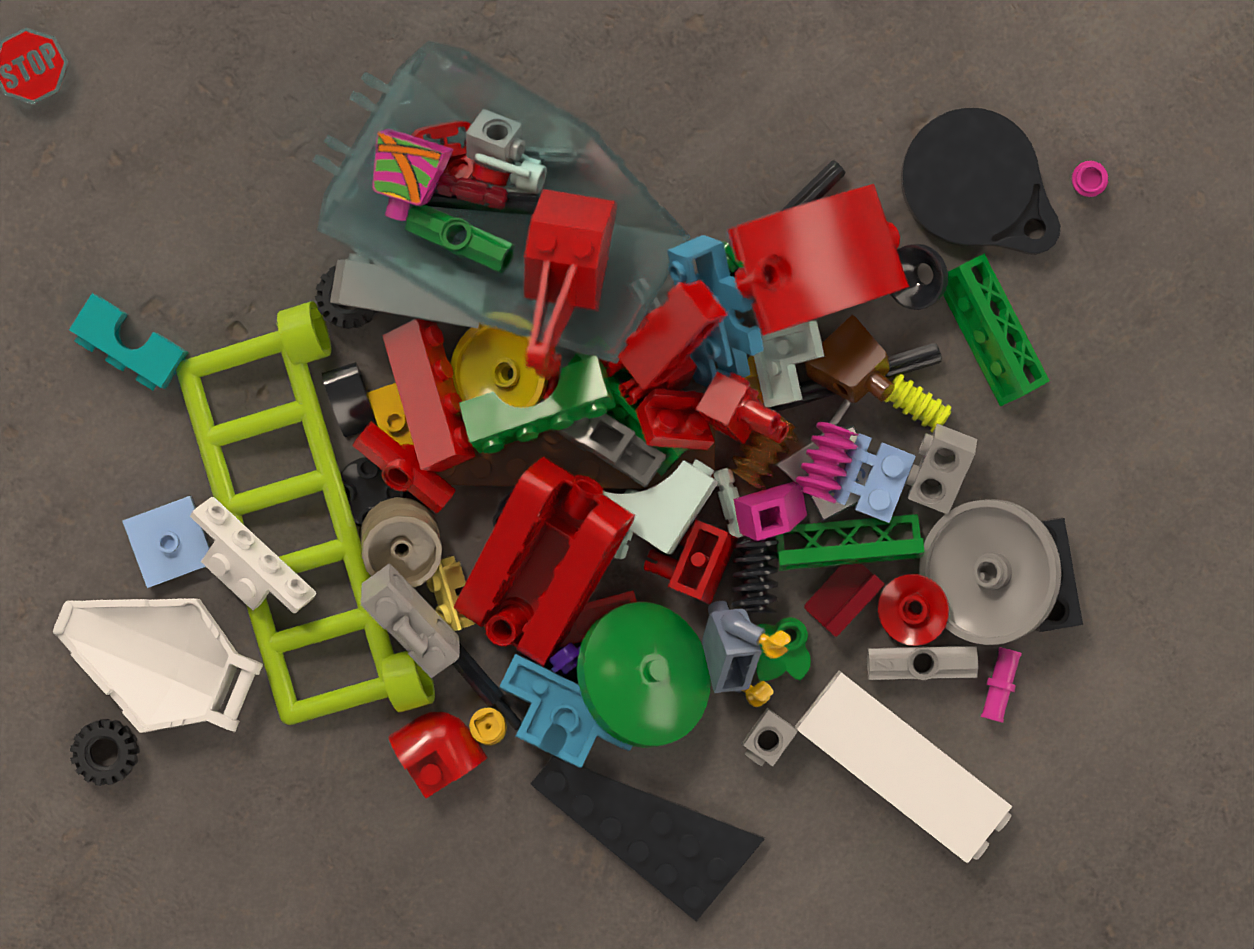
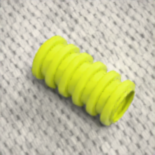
M903 374L894 378L892 383L895 385V388L884 402L887 403L890 400L894 403L893 407L895 409L898 407L903 409L902 413L904 415L909 413L912 415V420L916 421L919 419L922 421L921 426L926 427L928 425L931 427L930 432L932 433L936 424L944 425L951 414L952 407L950 405L943 406L941 399L934 400L932 398V393H923L921 386L918 388L914 387V382L912 380L905 381Z

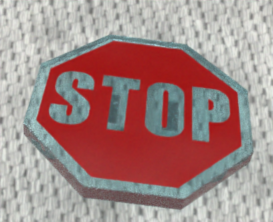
M25 27L0 40V88L5 96L35 105L60 92L69 62L55 36Z

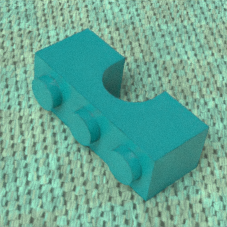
M92 293L69 329L77 335L74 341L91 352L98 348L108 354L105 361L121 371H124L126 366L138 373L135 380L153 391L156 386L166 389L176 374L177 366L181 361L185 360L189 352L155 332L151 334L148 341L138 349L127 348L121 340L120 329L128 314L99 295Z

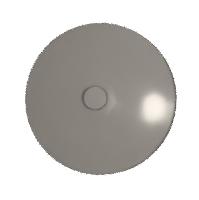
M996 499L968 502L949 511V514H945L939 519L925 540V552L923 557L920 558L919 574L932 579L943 589L949 603V619L945 628L959 638L984 645L1011 642L1034 631L1051 612L1061 584L1060 558L1055 542L1047 528L1035 515L1025 508L1008 501Z

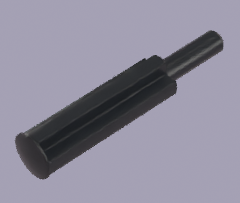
M459 643L460 656L452 663L454 668L488 707L494 705L515 730H519L522 721L501 698L504 693Z

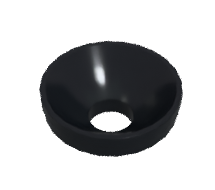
M910 244L897 249L909 287L891 293L892 298L898 304L910 310L925 309L938 302L943 297L948 285V271L943 258L933 248L924 244ZM922 263L930 266L933 271V279L929 284L923 283L918 277V268Z

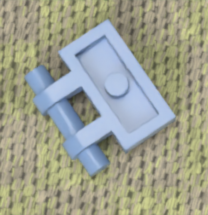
M858 433L860 436H857L855 444L858 446L857 449H848L847 455L853 460L851 463H846L844 468L847 472L846 477H837L836 482L842 488L841 490H836L833 497L837 500V503L846 505L850 492L859 495L855 510L889 523L916 456L883 442L880 444L877 454H871L867 450L872 438ZM862 462L872 466L864 486L855 482Z

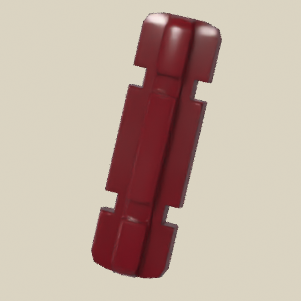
M446 173L441 174L437 183V190L441 195L449 197L457 195V199L480 205L489 203V207L503 209L508 199V193L505 188L498 186L489 188L486 183L462 177L457 180L456 176Z

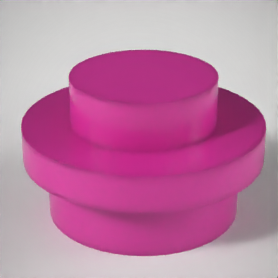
M1085 161L1079 164L1072 173L1073 188L1084 197L1099 195L1108 184L1106 169L1095 161Z

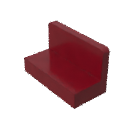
M863 564L841 565L804 604V609L837 637L885 584Z

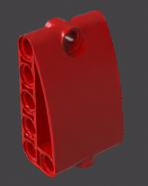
M875 184L816 200L726 230L736 261H743L744 264L736 272V287L743 297L756 299L757 303L752 304V308L762 336L909 287L897 252V248L900 245V234L895 225L887 222Z
M542 457L525 471L515 486L456 600L454 609L480 627L484 626L486 635L493 644L498 646L512 644L517 648V651L545 668L550 662L549 659L556 654L599 584L636 515L602 494V486L594 479L584 475L574 476L547 458ZM503 620L511 626V629L504 624Z

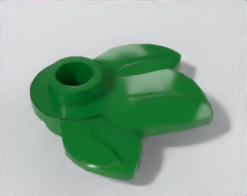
M793 617L783 618L775 625L765 623L757 625L764 629L765 634L769 637L778 631L784 632L788 628L796 631L795 640L785 645L788 651L778 658L772 659L768 657L763 650V645L760 644L762 652L756 666L759 680L769 681L775 679L786 670L795 679L802 680L811 664V656L805 647L808 639L805 625L799 619Z

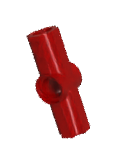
M372 421L352 444L355 449L383 470L382 478L390 488L396 491L408 490L436 514L439 513L456 492L454 487L434 471L420 469L414 445H400Z

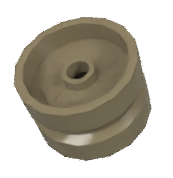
M395 497L380 502L368 512L362 523L360 538L362 559L366 571L373 576L390 563L412 587L420 586L430 579L441 563L442 545L435 515L426 505L412 498Z

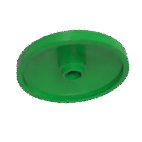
M634 602L622 605L598 618L586 633L580 647L577 677L581 696L596 723L616 740L640 748L658 747L684 737L701 719L709 700L711 678L704 648L692 627L674 611L648 602Z

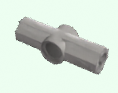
M977 646L867 648L868 680L977 678ZM927 653L931 657V667L926 672H916L913 667L914 658L918 654Z

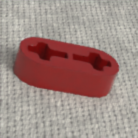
M455 120L418 128L411 136L424 140L423 135L426 134L427 138L440 139L439 145L453 149L452 157L467 153L466 139H464V146L461 147V144L458 142H448L447 137L457 135L458 128L460 127L462 131L467 132L472 124L463 120Z

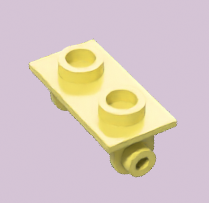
M454 556L441 559V563L434 575L426 581L429 590L434 592L438 604L436 612L454 631L475 625L474 622L454 609L456 600L459 595H456L455 589L463 587L466 583L460 561L456 562Z

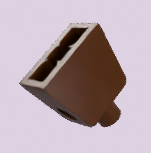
M853 314L822 342L824 357L805 361L807 376L811 380L851 403H857L868 392L879 401H884L895 388V385L885 377L890 370L887 353Z

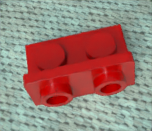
M664 388L653 389L636 408L647 446L708 450L715 441L708 422L696 410L705 393L675 391Z

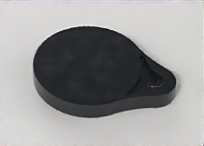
M983 108L955 109L941 114L927 123L910 143L901 168L902 193L911 215L929 234L954 245L994 246L1029 255L1044 253L1056 244L1060 236L1061 225L1046 195L1036 152L1026 134L1010 119ZM1028 220H1037L1042 224L1043 234L1039 239H1032L1025 235L1024 225Z

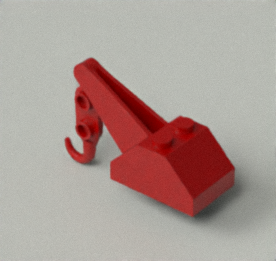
M543 189L531 219L524 256V298L537 301L533 330L526 353L525 366L526 368L535 369L536 376L548 380L543 397L544 401L555 391L558 385L562 355L556 353L555 347L574 308L596 312L599 310L618 206L615 201ZM548 304H554L556 307L546 330L544 340L540 343Z

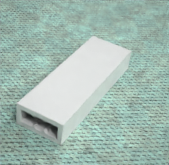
M841 671L835 674L795 725V728L966 863L972 857L975 860L979 859L989 846L986 840L994 829L998 832L1002 830L1011 818V814L1008 811L1012 806Z

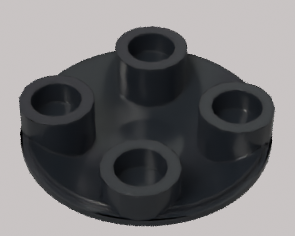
M367 457L354 460L340 473L355 524L362 527L368 512L380 502L395 497L406 498V491H396L384 482L382 478L383 470Z

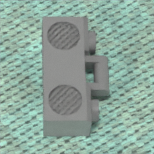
M390 563L362 583L361 606L384 629H387L408 651L410 657L431 678L459 658V635Z

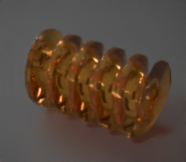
M783 417L780 420L789 425V430L781 443H777L759 433L751 432L749 438L753 445H740V449L745 454V457L733 455L731 458L737 469H728L758 489L765 490L766 488L761 476L774 477L775 474L769 465H775L781 461L777 453L790 454L791 450L785 443L786 440L799 441L798 436L793 431L797 427Z

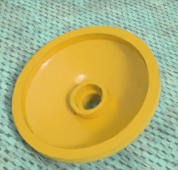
M492 318L479 322L478 328L471 327L461 337L454 349L450 364L454 372L453 381L462 402L492 391L503 402L514 407L526 408L541 402L548 380L536 376L535 369L526 368L525 366L526 353L532 334L530 328L512 319ZM510 368L513 369L512 379H509L508 377V371Z

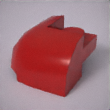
M431 711L421 715L388 736L396 756L404 769H407L425 799L454 780L456 781L488 758L478 741L472 736L469 727L459 717L447 712Z

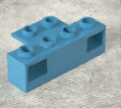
M701 235L667 250L670 262L668 271L671 279L674 281V285L676 286L682 282L687 285L701 280L728 314L690 355L691 359L698 366L693 379L696 383L708 388L717 371L728 377L731 372L743 378L749 376L750 370L746 353L753 356L764 351L760 328L757 326L747 328L741 325L744 319H738L735 315V309L743 313L752 309L754 298L747 299L738 291L735 278L730 276L723 242ZM694 258L696 261L698 274H695L692 259ZM714 361L717 362L718 369H715Z
M515 654L499 686V689L531 704L515 737L579 768H582L597 736L626 751L631 750L632 746L616 740L596 723L585 706L578 684Z

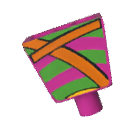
M389 128L378 132L372 188L377 193L389 196L385 215L395 220L406 221L410 204L422 206L428 203L433 196L441 174H443L453 149Z

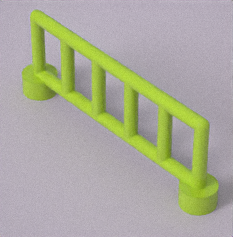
M314 301L279 311L277 314L278 331L185 359L176 368V374L213 497L243 525L242 515L316 492L323 491L337 539L282 555L279 558L296 574L344 560L358 608L277 632L267 598L254 610L246 605L279 717L286 725H294L389 697L397 712L431 704L435 699L433 679L410 657L407 650L394 654L387 629H384L361 606L362 583L369 579L371 575L366 571L362 559L361 541L307 364L331 355V341L323 315L318 310L319 307ZM281 352L296 401L214 425L200 377ZM302 421L316 470L235 495L221 446ZM364 629L378 678L297 701L283 653Z

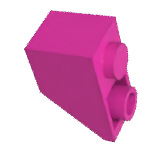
M793 481L733 499L740 534L759 541L791 531L807 516L804 495L800 491L802 487Z

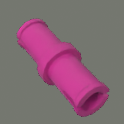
M999 647L992 678L987 680L986 685L990 687L981 717L1003 723L1010 692H1014L1016 688L1013 681L1022 653Z

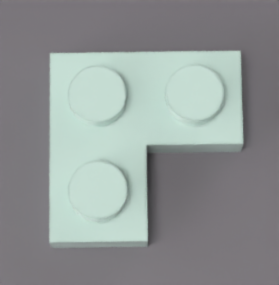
M817 321L805 322L765 336L761 334L764 351L755 354L754 360L765 407L769 408L802 400L795 364L824 357Z

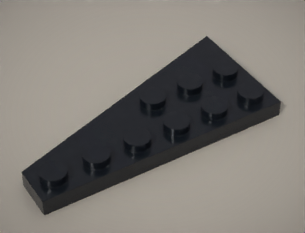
M554 755L530 783L696 922L765 840L763 836L717 820L650 792L637 789L583 766L579 768Z

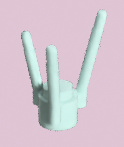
M479 153L475 156V159L480 162L511 172L510 182L516 184V187H502L508 192L539 194L546 179L547 168L541 165L540 160L522 154L519 161L523 163L516 162L513 165Z

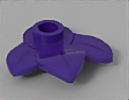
M571 642L549 659L553 665L550 671L556 673L560 669L565 675L577 666L580 647L576 649Z

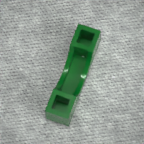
M597 356L562 367L561 377L555 391L545 401L535 406L520 408L508 405L494 391L459 403L469 442L479 453L498 452L506 444L515 441L526 442L533 440L538 436V433L550 429L562 430L571 426L573 421L585 417L597 418L606 414L608 409L616 407L606 368Z

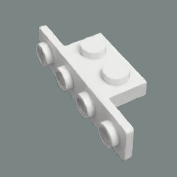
M211 497L193 510L190 517L215 540L201 563L252 610L262 604L269 592L277 597L293 613L298 612L315 597L316 592L217 499Z

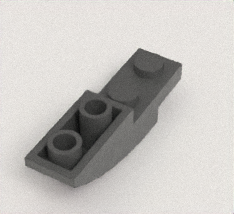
M606 414L597 418L585 417L573 421V424L568 428L553 430L582 450H588L645 488L666 459L665 454L652 446H647L645 441L635 436L634 431Z

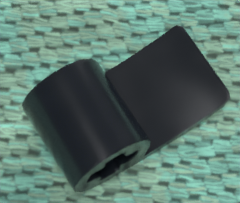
M357 362L322 373L330 403L344 437L361 433L371 421L377 425Z

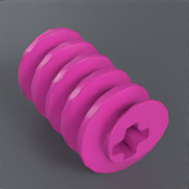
M818 422L816 427L824 433V436H812L811 441L819 449H807L806 455L814 462L802 463L801 468L808 476L796 477L795 481L803 487V490L800 491L835 504L837 500L829 494V490H841L842 486L834 478L846 477L847 472L839 465L840 463L852 462L853 459L845 453V449H857L858 446L850 439V436L860 435L827 422Z

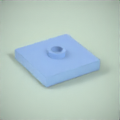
M192 496L122 521L147 588L206 567L201 561L210 549V545L204 529L190 517L193 510L196 509Z

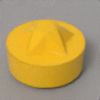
M482 708L472 716L469 728L472 736L479 743L494 745L504 738L507 731V723L499 711L493 708Z

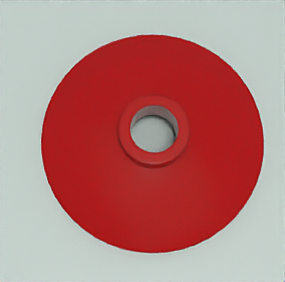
M906 574L895 578L884 588L878 602V615L883 628L893 639L906 645L918 646L933 641L943 632L949 619V603L943 589L935 581L920 574ZM914 601L919 602L922 606V612L919 614L911 609V603Z

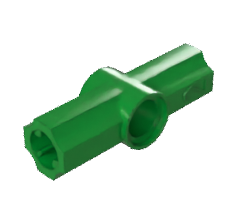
M425 204L411 207L406 218L405 230L443 247L458 257L467 258L498 273L503 274L509 268L514 258L516 246L513 243L474 227L461 218H454ZM460 231H467L465 241L460 245H454L455 235Z

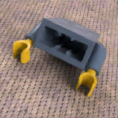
M716 601L708 606L709 619L702 638L714 693L729 691L740 693L743 691L746 693V699L750 705L760 707L770 700V696L773 694V689L765 681H760L754 687L751 685L762 652L760 644L763 645L766 655L773 659L780 657L788 651L785 645L791 639L783 631H778L769 637L765 634L764 629L750 622L746 610H730L726 601Z

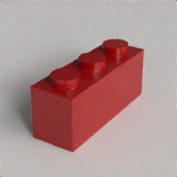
M701 280L687 285L682 282L673 287L667 294V302L648 314L646 317L648 323L625 340L627 346L617 357L643 390L665 383L728 315Z

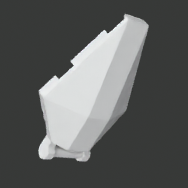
M200 599L66 601L53 629V634L71 651L70 655L106 695H110L122 708V713L140 733L205 721L235 732L240 722L237 720V717L255 674L259 675L263 666L262 663L238 654ZM239 667L241 672L223 714L217 712L225 700L236 669Z

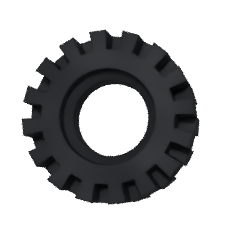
M336 266L329 268V271L320 277L321 281L316 286L317 296H315V300L318 304L319 312L328 322L344 329L360 328L364 324L370 323L379 311L358 307L353 310H344L337 304L330 303Z
M109 719L96 720L84 726L73 739L75 740L74 744L70 748V752H73V757L70 759L71 763H75L77 767L75 769L78 775L82 774L85 777L83 780L86 782L92 781L98 786L103 784L111 785L124 779L133 771V767L138 762L139 746H136V735L130 733L131 729L127 725H121V721H111ZM107 738L116 744L118 757L112 765L102 766L93 759L91 753L92 746L98 739Z

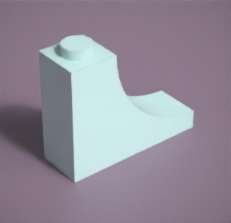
M696 459L693 464L683 460L672 475L650 489L631 494H615L605 491L602 494L636 515L629 530L666 554L672 555L719 481L711 477L714 470Z

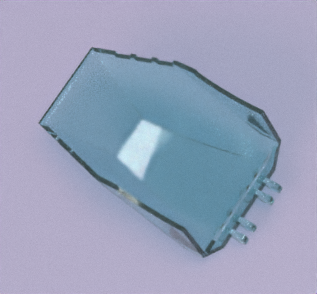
M429 40L397 68L388 85L373 75L364 72L361 77L364 84L383 94L377 104H374L359 92L353 91L351 94V101L371 112L351 148L330 135H327L324 143L329 148L346 156L340 167H337L322 155L316 154L312 160L313 163L334 175L323 195L317 230L345 248L479 323L531 338L537 301L524 298V256L533 215L432 207L454 218H461L474 227L513 243L516 246L514 258L509 268L501 274L467 258L458 257L443 247L405 230L406 221L395 220L385 215L389 196L377 193L372 188L378 132L389 128L411 135L418 128L455 120H463L473 124L483 109L521 123L522 140L525 141L523 154L540 160L541 165L547 168L546 179L539 194H542L543 189L612 200L618 204L599 310L596 312L574 308L557 343V346L617 363L619 361L617 356L627 346L625 340L637 330L669 275L668 265L670 262L667 250L689 241L691 237L653 198L643 182H640L624 165L621 157L616 155L602 140V136L598 131L571 113L564 111L516 83L462 48ZM460 127L458 128V134L447 137L448 142H458L462 147L464 146V139H466V132L462 131ZM426 134L423 135L424 140L440 144V139L434 140L427 138ZM514 160L512 164L515 165L516 162H520V163H523V162H521V161H519V160H518V161H515V160ZM511 172L508 183L504 187H516V184L510 182ZM410 204L408 214L410 212L411 207H414L415 205ZM460 231L455 235L454 245H460L465 241L467 231ZM548 304L540 341L544 340L546 330L556 307L554 304Z

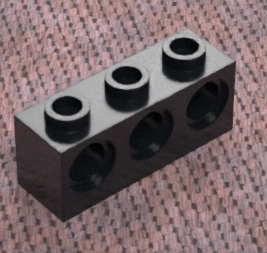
M1057 517L1040 520L1052 536L1060 558L1061 584L1056 601L1061 605V614L1052 621L1046 618L1036 628V631L1045 632L1083 625L1065 518Z

